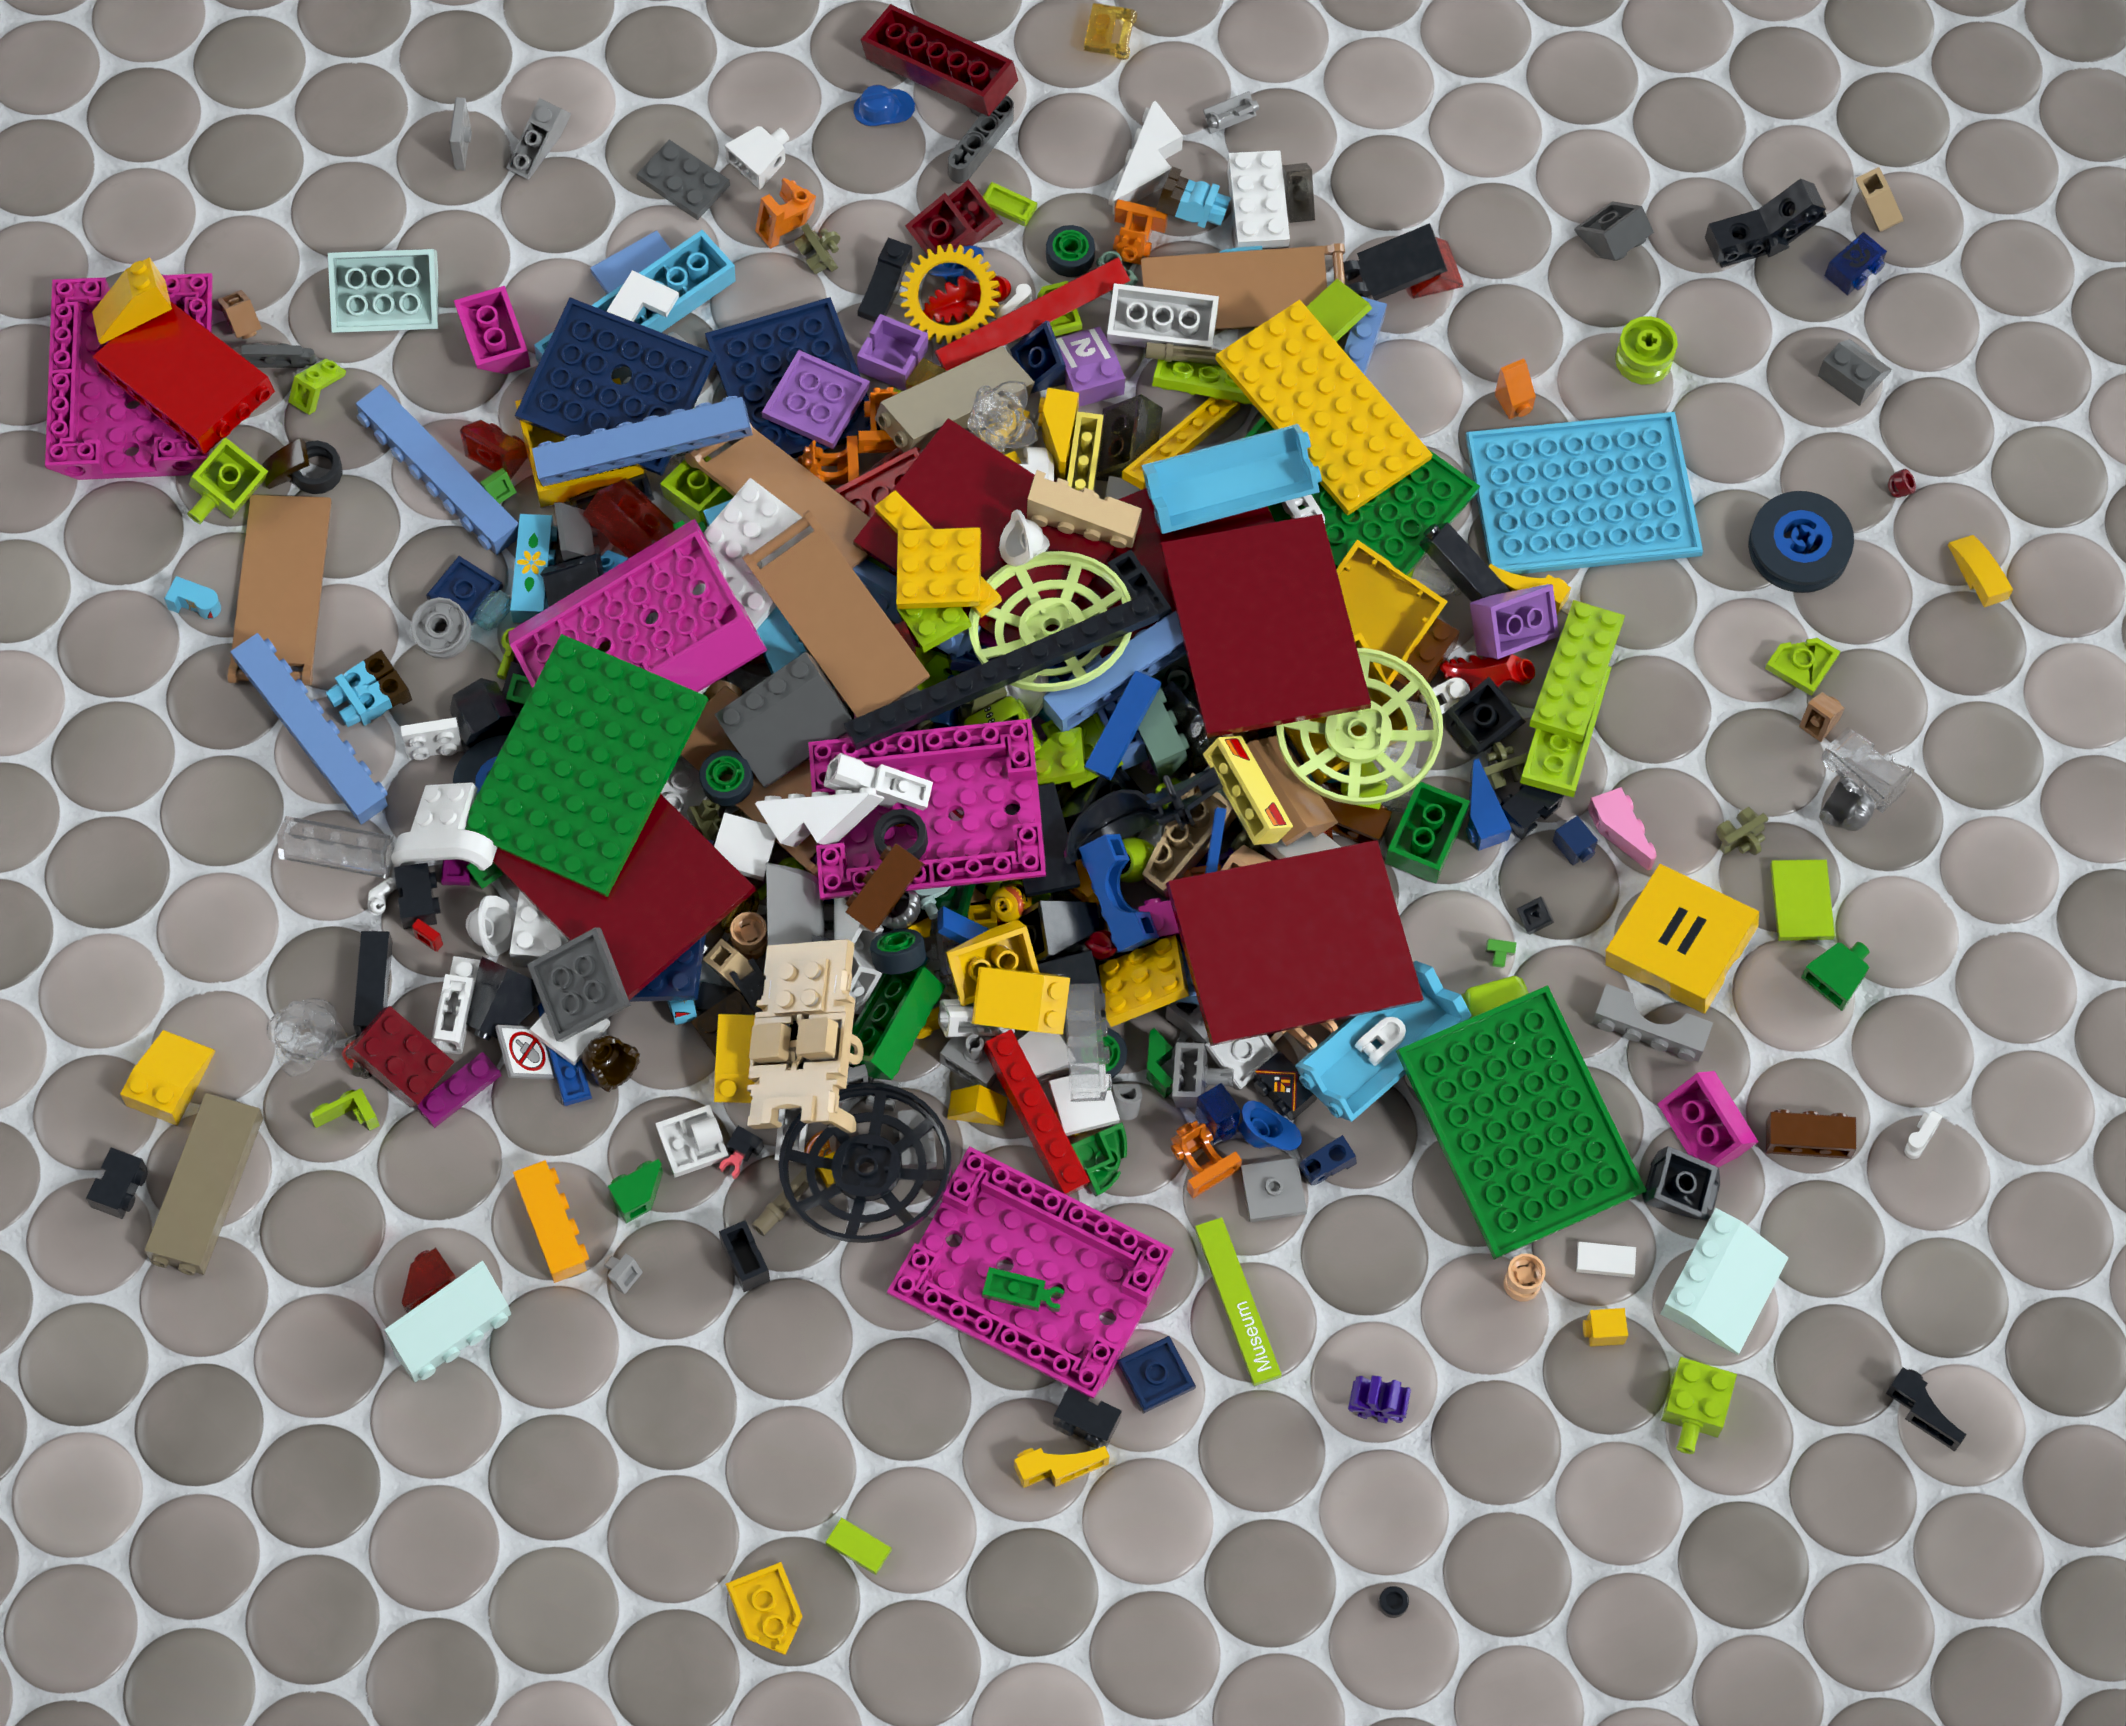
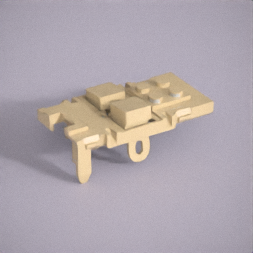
M850 940L767 945L764 969L766 980L764 981L763 996H761V1000H757L756 1004L763 1012L755 1013L749 1052L750 1067L748 1079L755 1082V1084L747 1085V1091L753 1097L747 1126L753 1129L780 1128L782 1123L778 1121L779 1109L801 1108L800 1121L803 1123L821 1122L829 1125L828 1127H837L846 1133L856 1131L854 1116L839 1108V1089H846L849 1064H859L863 1058L862 1042L857 1036L852 1034L855 999L849 995V992L851 991L854 943ZM793 1021H797V1040L790 1041V1024H793ZM851 1045L854 1047V1054L850 1053ZM803 1057L813 1061L804 1063L803 1069H798V1065L803 1061Z

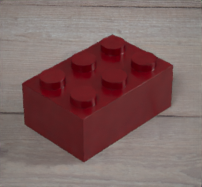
M391 1006L383 1008L346 1051L410 1108L419 1105L454 1063L451 1058Z

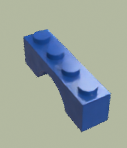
M1120 834L1103 835L1080 847L1082 864L1088 871L1092 882V890L1098 897L1101 905V914L1105 921H1107L1111 931V940L1118 952L1134 951L1158 939L1159 935L1150 912H1141L1133 909L1122 896L1120 876L1124 866L1130 859Z

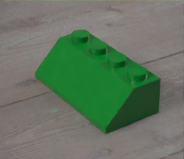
M922 966L902 974L891 975L883 973L852 1028V1034L857 1036L862 1042L863 1058L859 1064H849V1066L854 1068L865 1064L868 1076L874 1079L893 1080L894 1076L899 1072L907 1053L912 1049L920 1030L925 1026L933 1007L938 1003L945 985L928 969ZM851 1045L850 1053L854 1054L855 1050Z

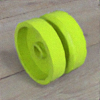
M1652 316L1638 317L1631 320L1622 330L1615 354L1616 366L1620 373L1629 381L1641 385L1654 384L1663 380L1670 373L1678 346L1677 335L1673 328L1664 320Z

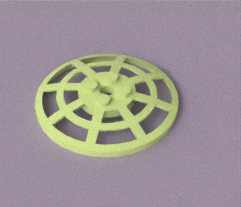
M1065 551L1043 552L1037 556L1035 555L1033 559L1024 565L1015 567L1007 564L986 581L996 590L1001 584L1016 575L1023 588L1012 595L1002 606L1001 610L994 607L985 614L996 619L995 638L997 646L981 648L978 636L980 616L972 608L970 609L969 619L972 627L969 628L971 645L979 661L984 664L988 662L989 658L1005 655L1103 613L1119 600L1122 601V604L1131 601V597L1118 575L1094 558ZM1045 565L1071 566L1067 580H1046L1034 584L1027 570ZM1085 569L1102 577L1115 591L1101 600L1091 589L1078 583L1081 570ZM1049 589H1063L1060 598L1041 599L1038 592ZM1074 592L1086 597L1093 605L1081 611L1078 606L1071 602ZM1028 597L1031 605L1024 611L1021 617L1010 613L1016 604ZM1005 623L1019 627L1021 639L1005 643L1003 635ZM1051 624L1059 626L1056 631L1050 632L1045 630ZM1132 632L1093 648L1089 654L1079 661L1076 657L1065 660L1067 664L1065 667L1044 669L1009 685L1024 690L1051 692L1071 689L1088 683L1113 666L1123 654ZM1104 646H1119L1108 660L1093 671L1086 673L1082 668L1091 662ZM1072 672L1076 677L1075 679L1058 683H1033L1038 675L1057 676Z
M1357 648L1367 687L1378 690L1391 699L1382 707L1371 701L1370 709L1328 716L1326 724L1304 720L1277 725L1276 737L1286 764L1294 775L1308 788L1321 796L1337 802L1353 805H1370L1397 798L1414 788L1425 778L1434 765L1440 751L1443 736V717L1433 689L1411 665L1383 651ZM1369 662L1390 667L1404 675L1410 682L1401 691L1397 692L1394 688L1381 681L1368 678ZM1418 690L1425 698L1430 709L1433 730H1416L1414 714L1406 701ZM1397 708L1401 709L1406 719L1408 730H1392L1389 715ZM1355 725H1360L1366 730V733L1363 736H1355L1350 729ZM1284 727L1300 730L1303 748L1310 759L1300 767H1297L1293 762L1287 749ZM1309 732L1325 735L1329 748L1316 755L1310 743ZM1390 741L1407 742L1403 754L1396 763L1384 753ZM1433 741L1426 763L1414 778H1411L1401 768L1411 757L1415 742ZM1336 756L1346 762H1350L1349 776L1336 772L1325 764ZM1376 760L1385 769V771L1376 775L1360 777L1362 763ZM1319 769L1330 778L1347 783L1348 796L1338 795L1325 790L1310 781L1306 776ZM1391 776L1403 785L1398 790L1385 795L1359 798L1360 785L1378 783Z

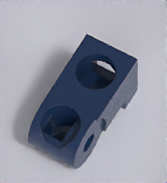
M1342 1135L1305 1158L1299 1164V1167L1310 1185L1313 1186L1345 1168H1351L1357 1164L1355 1153Z

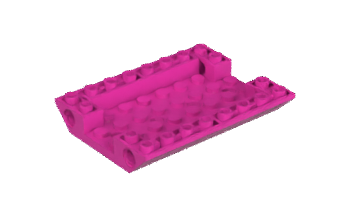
M212 273L162 275L166 281L170 301L212 333ZM106 277L52 280L45 467L77 480L185 476L199 468L209 457V451L204 455L141 404L136 409H128L127 404L136 400L99 371L92 357L109 342L99 343L92 311L111 289L108 286ZM131 447L139 449L138 453L134 456H127L125 454L126 450Z
M695 519L508 632L509 644L532 688L561 634L598 650L603 642L610 641L611 647L605 653L696 692L703 690L767 651L746 610L736 599L718 566L720 563ZM698 584H705V591L702 594L693 595V590ZM653 612L658 613L656 622L646 624V618L649 614Z
M1031 719L899 732L858 750L855 749L850 738L808 742L812 792H827L829 795H835L836 790L824 787V781L830 761L836 758L839 753L859 759L864 764L874 768H878L882 764L933 782L928 807L924 811L899 802L891 808L877 805L838 843L826 845L818 843L816 852L820 900L850 897L854 891L860 893L866 885L862 882L871 868L877 870L882 863L874 843L873 831L876 822L885 813L896 809L911 810L919 815L925 823L928 835L926 852L919 859L925 865L906 891L1046 876ZM1009 804H1016L1020 807L1019 812L1015 815L1006 814L1004 809ZM953 810L964 812L963 818L959 821L951 820L949 814ZM906 824L903 827L893 826L885 833V844L893 847L897 843L906 850L917 841V832L911 825Z
M969 1146L947 1185L940 1207L919 1244L914 1243L887 1294L1094 1399L1107 1383L1117 1364V1360L1120 1359L1160 1285L1174 1249ZM952 1234L959 1235L962 1238V1243L957 1247H951L946 1243L948 1236ZM1008 1260L1013 1264V1269L1010 1272L1046 1281L1044 1289L1047 1290L1053 1286L1061 1287L1065 1292L1063 1297L1059 1299L1051 1298L1053 1303L1061 1305L1060 1311H1050L1044 1304H1040L1039 1311L982 1298L989 1267L997 1269V1264L1000 1261ZM1104 1312H1110L1114 1314L1116 1321L1111 1325H1105L1100 1321L1099 1317Z

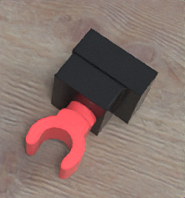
M738 1125L727 1143L728 1152L732 1153V1155L720 1163V1171L723 1172L727 1166L732 1165L735 1167L732 1172V1178L736 1179L740 1174L742 1160L747 1162L752 1153L759 1156L764 1148L763 1140Z

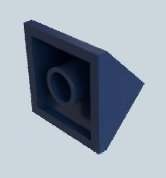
M1045 321L1010 349L1014 360L1035 382L1031 393L1065 384L1066 365L1050 322Z

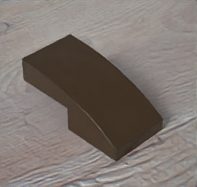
M298 439L289 443L264 461L262 466L268 470L265 478L268 489L292 480L291 473L310 466L306 443L303 440Z

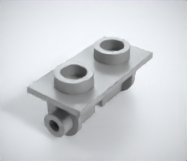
M1250 91L1203 109L1210 134L1257 116L1256 111L1259 110V105L1256 100L1252 101Z

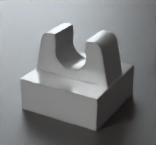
M627 1254L621 1260L611 1256L604 1264L605 1267L610 1269L607 1276L615 1288L623 1294L627 1293L643 1273L635 1259Z

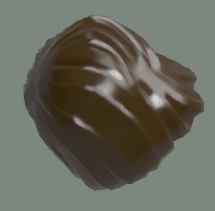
M611 1035L595 1037L582 1053L583 1063L594 1077L597 1085L606 1092L617 1089L618 1086L627 1082L640 1063V1054L635 1046L623 1043L619 1038Z

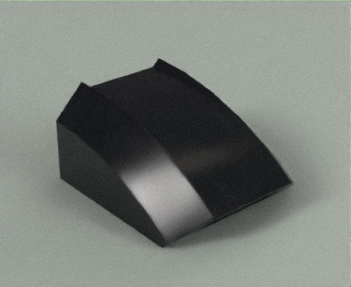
M1490 677L1486 678L1445 712L1447 730L1466 753L1477 755L1492 747L1494 743L1500 742L1526 723L1521 714Z
M480 678L452 696L450 713L452 718L456 717L459 732L469 749L484 739L503 735L511 731L517 720L501 688L495 681Z
M1669 1146L1659 1150L1650 1164L1651 1167L1645 1186L1647 1191L1642 1194L1644 1203L1681 1216L1704 1221L1708 1220L1713 1214L1720 1188L1719 1168Z

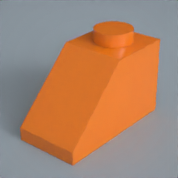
M1524 358L1501 367L1495 396L1509 420L1517 416L1523 417L1533 410L1536 398L1528 366Z

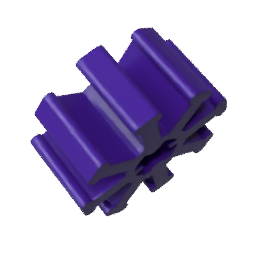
M1372 1375L1371 1380L1363 1376H1357L1356 1380L1353 1381L1348 1410L1350 1412H1358V1417L1363 1419L1374 1416L1377 1417V1422L1387 1423L1388 1419L1396 1423H1402L1407 1415L1411 1389L1409 1387H1401V1382L1397 1380L1387 1383L1382 1382L1381 1376Z

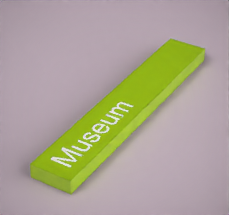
M1223 1218L1196 1225L1197 1237L1253 1386L1281 1378V1371Z

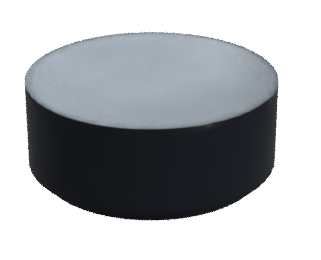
M1387 1587L1379 1597V1608L1387 1617H1400L1408 1608L1409 1597L1400 1587Z

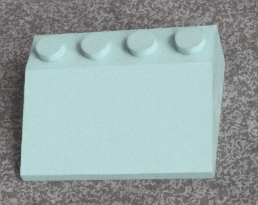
M436 250L328 253L332 333L438 329V261Z
M1715 1208L1660 1315L1739 1355L1789 1257L1742 1221Z
M481 1261L384 1330L395 1357L413 1381L417 1382L420 1379L425 1380L432 1376L436 1368L442 1363H449L456 1359L460 1354V1350L466 1346H473L480 1342L484 1337V1333L491 1328L497 1329L504 1325L511 1312L487 1266Z

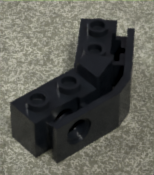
M1800 178L1758 210L1709 223L1705 239L1716 263L1719 262L1721 268L1767 255L1769 258L1790 247L1789 243L1827 216L1825 213L1826 207L1815 184Z

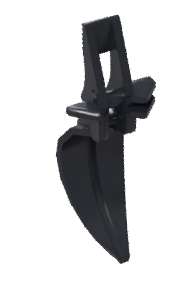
M1209 768L1175 785L1172 784L1170 777L1165 775L1163 776V781L1166 787L1155 794L1144 795L1138 790L1121 789L1095 801L1078 816L1069 831L1064 850L1066 863L1070 864L1081 859L1082 855L1079 848L1103 835L1120 834L1121 839H1125L1154 824L1161 826L1173 820H1177L1181 831L1184 830V826L1187 824L1195 825L1190 810L1223 788L1215 768ZM1198 785L1200 792L1183 800L1181 799L1182 795ZM1168 804V807L1163 810L1162 806Z

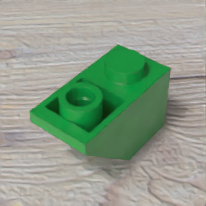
M659 1159L640 1164L633 1173L629 1175L622 1174L613 1179L611 1184L608 1185L610 1197L626 1224L652 1210L663 1175L662 1164Z

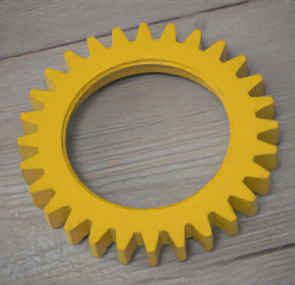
M948 244L946 252L939 245L937 246L936 255L928 249V259L922 255L918 256L921 262L920 265L911 262L910 265L915 270L914 273L905 272L910 282H901L902 287L908 289V291L901 292L900 297L908 300L901 303V307L903 309H910L904 314L905 318H914L910 326L914 328L919 326V330L927 332L928 341H931L936 335V342L941 345L945 337L947 344L953 342L954 337L959 339L963 335H967L980 328L981 324H988L986 317H996L990 310L991 308H999V304L993 301V299L1001 297L1000 292L993 290L1000 286L999 282L990 281L996 276L994 270L987 272L991 265L988 261L981 264L983 260L981 254L973 258L974 250L971 248L964 254V247L962 245H959L956 252H954L952 244ZM943 263H957L967 267L974 273L980 284L981 298L978 308L969 319L956 325H942L932 321L925 315L919 303L918 291L923 277L933 267Z

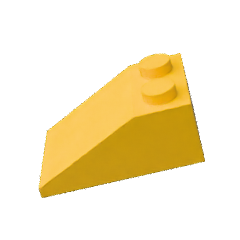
M150 257L143 261H137L127 268L92 311L100 344L172 309L166 281Z
M1047 388L1046 398H1040L1038 426L1042 427V438L1045 447L1053 455L1056 480L1058 478L1066 480L1076 415L1079 408V393Z
M1019 920L991 928L946 952L961 1006L971 1004L975 1000L979 967L1040 973L1027 926Z
M979 967L972 1024L1063 1035L1070 978L1054 974Z
M718 1014L714 1102L751 1103V1100H753L751 1093L747 1091V1085L755 1084V1082L748 1079L750 1067L749 1052L755 1015Z
M163 1030L128 1077L120 1093L125 1105L178 1126L215 1050Z

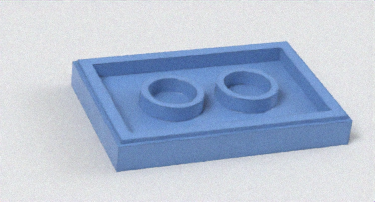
M655 231L592 266L590 270L606 294H609L625 283L632 270L637 273L641 272L670 252L671 249L658 231Z

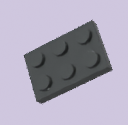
M670 139L637 173L638 181L696 220H699L730 186L728 178Z

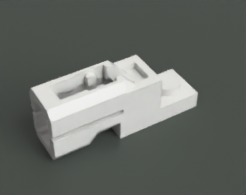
M839 753L836 758L830 761L824 781V787L833 790H850L852 793H859L860 788L876 789V795L885 798L878 805L891 808L899 802L922 811L928 807L933 784L931 781L882 764L878 768L871 767L859 759Z
M453 956L450 975L445 974L431 1037L432 1043L445 1053L462 1054L467 1033L466 1023L480 960Z
M959 999L940 1000L938 1022L946 1037H969L973 1034H977L979 1037L998 1036L1010 1030L1009 1028L972 1024L974 1002L961 1006Z

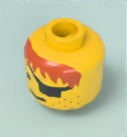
M1011 883L998 888L991 898L992 911L996 913L998 919L1004 922L1018 920L1022 916L1023 911L1032 906V898H1025L1022 885L1017 883Z

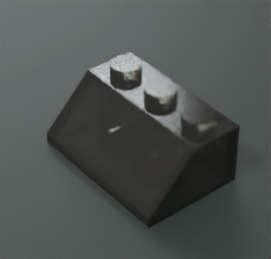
M1140 394L1103 408V429L1096 480L1108 481L1109 476L1122 478V471L1159 441L1163 411L1161 406Z
M1171 680L1162 690L1167 700L1163 705L1166 711L1172 710L1178 722L1175 729L1178 735L1183 733L1188 742L1189 748L1186 749L1188 760L1180 768L1190 778L1192 773L1196 775L1203 772L1209 766L1203 753L1218 737L1227 736L1207 738L1199 704L1189 692Z

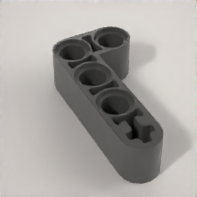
M1005 96L989 117L970 108L971 112L978 116V119L948 157V175L953 182L964 183L970 179L1014 121V102L1009 96Z

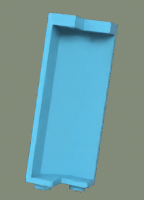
M1295 424L1141 465L1148 496L1154 506L1155 519L1161 533L1176 531L1319 493L1318 482H1322L1319 467L1314 466L1308 456L1307 448L1311 447L1307 431L1303 432L1300 426Z
M1418 961L1413 962L1424 999L1421 1003L1350 1017L1295 1065L1301 1075L1299 1080L1303 1086L1309 1089L1336 1118L1341 1117L1352 1122L1406 1075L1396 1053L1398 1049L1463 1022L1472 1016L1461 994L1443 988L1432 966ZM1384 1018H1398L1405 1025L1406 1033L1404 1040L1377 1066H1373L1368 1061L1369 1057L1364 1052L1360 1053L1355 1048V1044ZM1377 1039L1372 1042L1377 1049L1382 1046Z

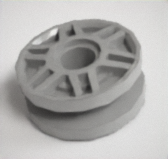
M438 597L427 600L417 608L412 616L410 626L412 637L418 646L433 658L447 659L455 657L465 650L471 640V620L460 605L451 599ZM447 624L445 631L436 633L439 625Z

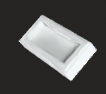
M1578 1242L1576 1272L1634 1278L1636 1247Z

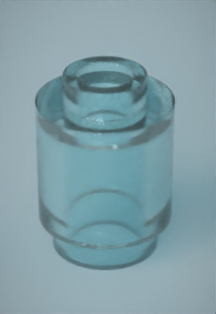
M491 591L475 610L474 621L486 631L497 628L510 612L511 598L503 591Z

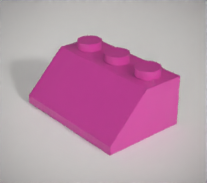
M505 286L454 300L477 369L508 374L531 367L528 350Z
M1715 1071L1696 1073L1657 1104L1688 1155L1716 1167H1720L1738 1158L1758 1143L1757 1138Z

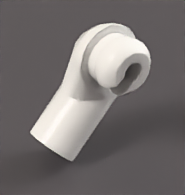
M391 877L369 891L367 907L371 914H382L386 909V896L397 889L396 883Z

